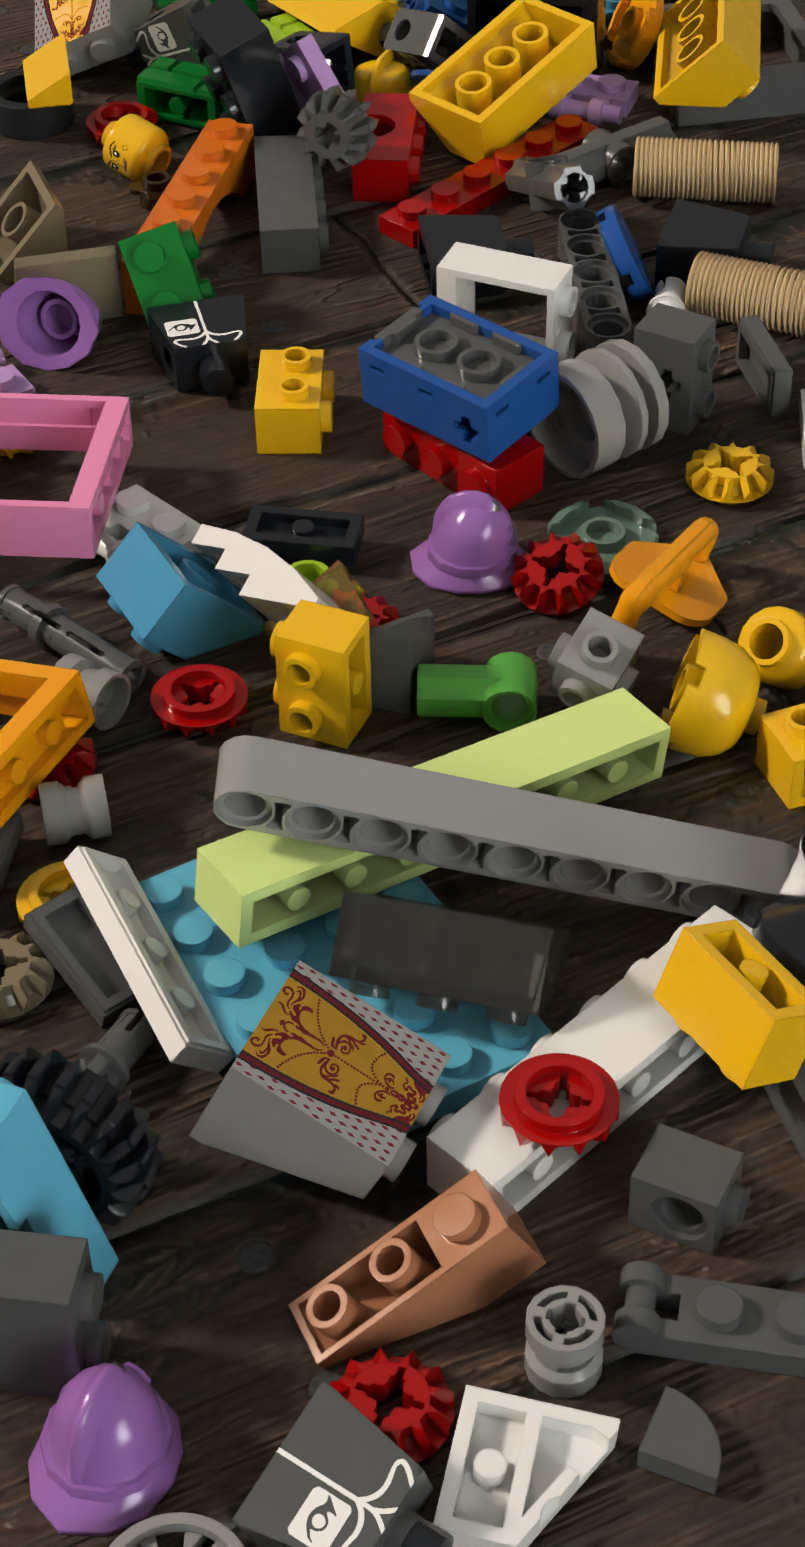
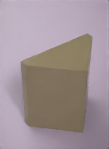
M32 160L28 162L0 198V282L3 284L14 282V258L68 251L64 210L38 164Z
M115 245L14 258V284L22 278L28 277L59 278L86 290L96 302L97 308L102 312L103 319L123 317Z

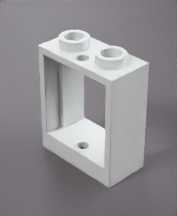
M461 242L454 243L436 266L438 298L475 314V281L547 296L546 338L515 333L557 351L558 362L573 358L577 344V335L571 331V318L575 313L578 302V288L572 286L573 265Z

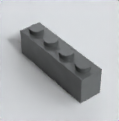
M296 135L254 137L262 274L320 271V252H329L323 176L321 174V167H319V158L315 152L313 154H305L309 143L307 140Z

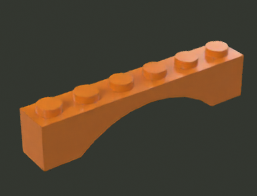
M231 118L208 120L137 235L177 221L181 223L183 231L192 229L199 246L206 224L221 199L226 195L244 197L256 176L253 124L237 123L236 120ZM122 257L120 266L125 313L145 316L124 258Z

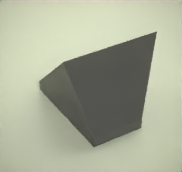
M429 608L370 629L373 708L405 714L412 713L417 702L418 664H434L435 662L434 614Z

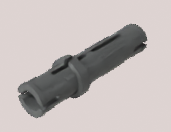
M11 584L0 592V618L11 622L28 633V638L34 645L42 650L52 648L63 656L75 653L92 660L98 670L108 667L127 675L131 682V694L143 683L146 676V666L141 660L131 657L99 635L94 634L70 619L69 612L57 603L50 602L46 604L23 590V587L18 584Z

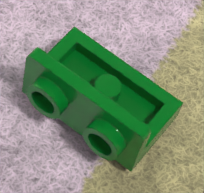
M173 221L118 242L147 324V308L217 298L210 278L201 279L194 260L202 256L191 228L183 231L181 223Z

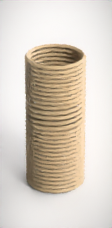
M638 136L635 144L632 195L634 198L637 196L645 198L647 196L653 199L655 197L658 199L666 197L672 200L674 198H680L681 200L685 198L691 201L693 199L696 201L704 199L705 202L707 200L709 202L711 198L715 202L718 196L719 202L722 200L727 202L729 199L731 203L735 201L738 203L740 201L749 203L751 201L752 204L754 202L757 204L759 202L762 204L770 202L772 205L775 202L779 144L777 142L769 144L763 141L761 143L758 141L756 143L754 141L751 143L747 141L745 143L744 140L742 142L732 140L731 143L726 140L724 144V141L720 140L718 146L717 139L713 142L711 139L707 141L701 138L699 140L696 138L694 140L692 138L689 140L685 138L683 140L682 137L680 139L677 137L675 139L673 137L670 139L666 137L664 139V137L654 138L653 136L650 138L648 136L645 138L643 136L641 138Z
M703 250L696 255L690 269L685 292V307L687 311L717 318L718 321L737 323V325L740 317L758 315L768 331L773 329L774 332H785L786 334L790 333L791 335L795 334L796 336L800 335L803 337L805 336V270L800 271L798 268L794 270L792 267L788 269L787 266L782 268L781 265L778 266L777 264L773 266L772 263H759L758 261L754 262L753 260L749 261L748 259L744 260L743 258L739 259L738 257L734 258L733 256L729 257L728 255L724 256L723 254L719 255L718 253L714 254L713 252L709 253V251L704 252Z

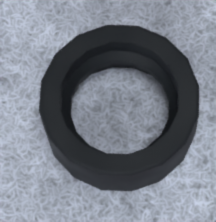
M24 71L12 72L0 77V135L15 140H39L60 134L72 125L75 118L74 103L66 106L30 109L27 103Z

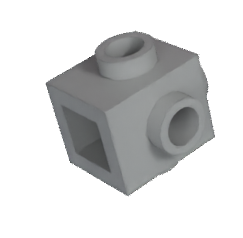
M590 607L574 635L563 632L556 642L547 661L548 665L555 668L548 691L558 696L567 707L575 706L622 687L631 693L640 675V671L633 667L645 635Z

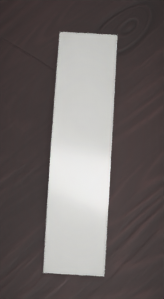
M201 524L191 543L217 563L214 568L241 589L240 597L275 624L281 620L285 621L300 599L340 609L333 599L268 547L237 532Z

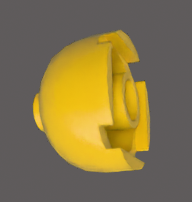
M701 629L700 635H695L670 688L674 692L669 709L663 707L660 716L671 727L667 748L697 757L714 756L731 749L743 732L755 735L759 726V716L765 714L768 701L758 697L760 674L755 660L742 646L706 629Z

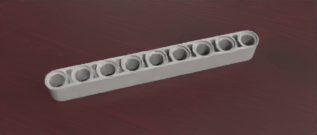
M243 735L233 737L225 741L219 750L213 812L218 819L227 825L694 917H700L712 906L716 905L751 928L760 910L775 902L799 853L792 845L781 841L259 736Z

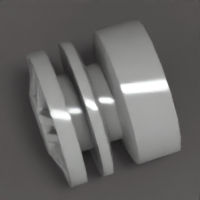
M609 339L600 343L595 348L583 351L575 358L564 359L559 362L560 406L530 430V435L535 440L544 444V458L555 470L568 478H585L610 466L620 458H627L638 450H644L663 438L669 424V402L664 382L653 362L638 346L624 339Z

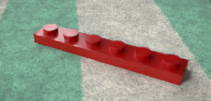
M574 114L560 115L556 120L527 133L524 137L506 147L497 149L493 154L466 166L460 172L443 181L434 183L425 191L410 199L401 201L397 206L380 214L379 232L414 249L418 246V215H475L514 193L507 190L505 173L513 166L514 159L528 156L537 158L556 155L580 146L584 138L591 131L600 127L585 122L580 116Z

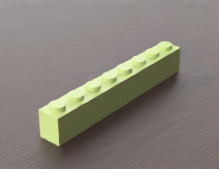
M622 687L413 766V768L597 804L662 777L671 727ZM244 830L197 848L194 900L238 948H242L439 867Z

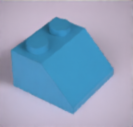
M139 522L135 523L96 575L110 595L107 600L110 607L127 619L134 627L131 631V636L142 647L154 654H159L162 650H165L186 660L259 635L267 626L254 607L239 596L240 590L238 587L214 569L217 565L216 562Z

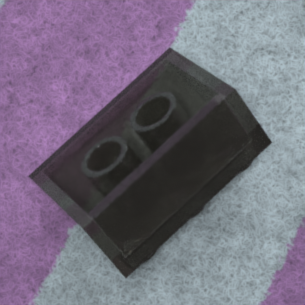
M344 891L329 975L349 979L348 991L353 994L389 999L392 987L418 992L417 1006L447 1012H458L459 1001L486 1005L485 1019L527 1026L529 1014L538 1016L549 1013L570 947L573 929L378 893Z

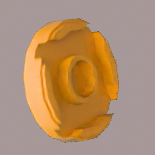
M664 0L619 1L607 33V40L613 41L612 50L606 51L607 58L612 66L632 71L645 60L656 41L662 24Z

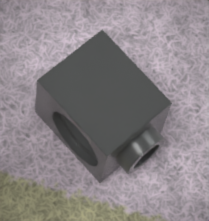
M659 1123L630 1178L627 1224L712 1255L725 1228L737 1231L748 1206L751 1189L741 1185L744 1153Z

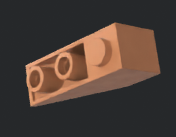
M475 1169L288 1304L317 1365L324 1369L481 1310L547 1262L515 1208Z

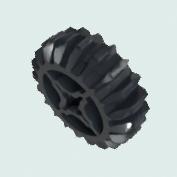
M28 1047L22 1053L9 1051L0 1061V1077L10 1081L17 1087L27 1090L95 1217L103 1224L116 1225L123 1216H129L136 1205H141L153 1186L151 1183L158 1173L157 1167L163 1158L157 1147L161 1136L154 1128L147 1125L150 1114L145 1109L134 1107L129 1101L131 1092L129 1090H118L108 1081V1073L98 1075L89 1070L82 1058L72 1063L67 1061L61 1052L52 1049L46 1055L32 1047Z

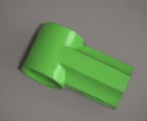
M504 652L495 655L486 665L418 664L417 715L418 717L483 718L489 727L499 732H506L535 721L538 706L539 673L537 665L530 657L517 652Z

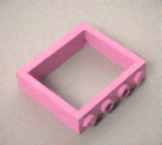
M0 393V449L87 452L69 502L0 499V555L95 558L133 447L129 397Z

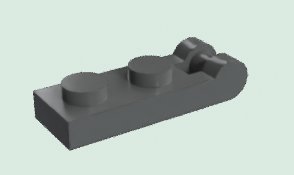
M633 1261L623 1266L618 1291L620 1297L625 1302L624 1307H621L615 1313L611 1335L613 1342L618 1347L639 1354L805 1378V1293L668 1274L662 1267L648 1261ZM655 1310L678 1313V1320L660 1318Z

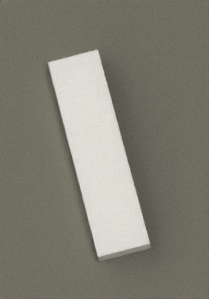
M77 846L64 860V864L170 1063L220 1073L234 1058L233 1051L221 1034L212 1013L127 860L85 846Z

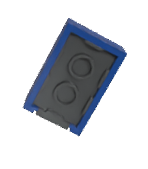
M431 294L418 303V308L414 306L376 334L375 340L369 339L358 348L364 402L488 463L560 406L557 351Z

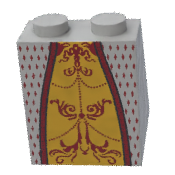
M35 0V52L57 36L64 34L70 76L134 51L137 43L134 37V30L147 19L153 6V0Z
M299 960L230 1067L189 1136L202 1144L364 1199L381 1176L394 1182L406 1165L417 1143L407 1138L406 1135L414 1121L424 1127L445 1096L447 1088L439 1084L437 1080L451 1055Z

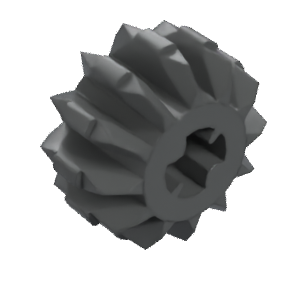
M339 85L331 86L325 91H317L309 97L306 103L307 106L300 110L297 116L303 126L299 129L296 136L307 140L309 143L305 154H313L315 152L319 158V167L328 166L332 163L336 171L344 170L349 165L360 164L367 158L368 151L375 146L378 140L372 131L377 127L379 120L367 115L371 102H362L360 104L357 102L356 89L343 93Z

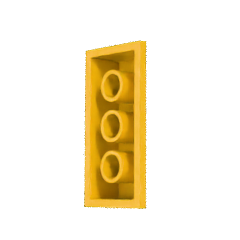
M267 0L320 32L350 34L352 47L377 57L385 51L380 44V31L384 24L393 22L397 10L401 8L397 5L399 0Z
M515 0L409 92L410 101L449 152L476 163L493 154L497 149L515 142L597 68L594 22L539 0Z
M678 0L663 13L662 24L658 33L653 99L659 105L725 108L736 98L743 99L756 88L760 79L761 0Z

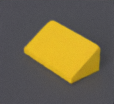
M63 34L57 36L23 60L27 103L30 109L73 104L70 69L65 36Z

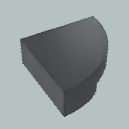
M666 1386L638 1449L637 1466L715 1495L720 1474L721 1448L717 1432L711 1420L693 1400L683 1393Z

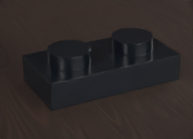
M253 504L242 535L268 547L283 560H315L324 563L326 566H355L365 533L364 514Z

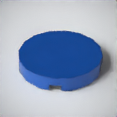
M611 204L597 211L596 218L600 224L599 231L617 272H620L622 277L628 276L631 283L627 288L629 295L637 302L655 295L644 260L615 204Z

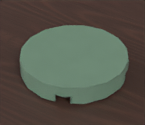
M604 500V507H589V501L576 502L558 511L549 521L547 538L551 530L559 537H568L575 531L581 540L587 543L594 542L604 564L603 583L614 582L609 573L610 564L615 555L632 541L659 543L657 525L653 518L637 506L619 500ZM564 559L556 567L564 573H569Z

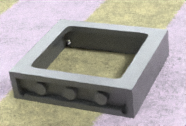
M761 0V38L776 37L792 63L760 66V79L756 88L743 99L736 98L725 108L666 105L678 127L805 114V21L801 17L799 9L795 8L791 0ZM675 3L664 4V12ZM658 36L648 56L642 62L653 83L655 82Z

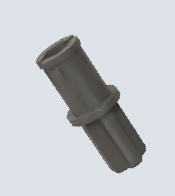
M136 1008L124 1010L113 1026L97 1043L85 1045L78 1055V1059H84L89 1070L98 1075L108 1073V1081L118 1090H122L127 1085L130 1079V1069L158 1041L145 1015L133 1030L131 1029L130 1025L137 1019L140 1010Z

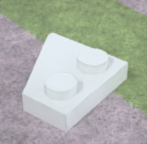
M466 1384L433 1524L454 1537L452 1547H528L615 1448L621 1419Z

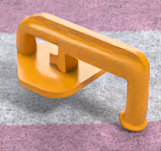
M706 516L695 520L671 544L642 541L628 543L615 555L609 567V573L613 581L624 589L611 618L635 630L641 615L651 606L685 626L703 627L711 623L727 603V595L709 559L719 534L717 523Z

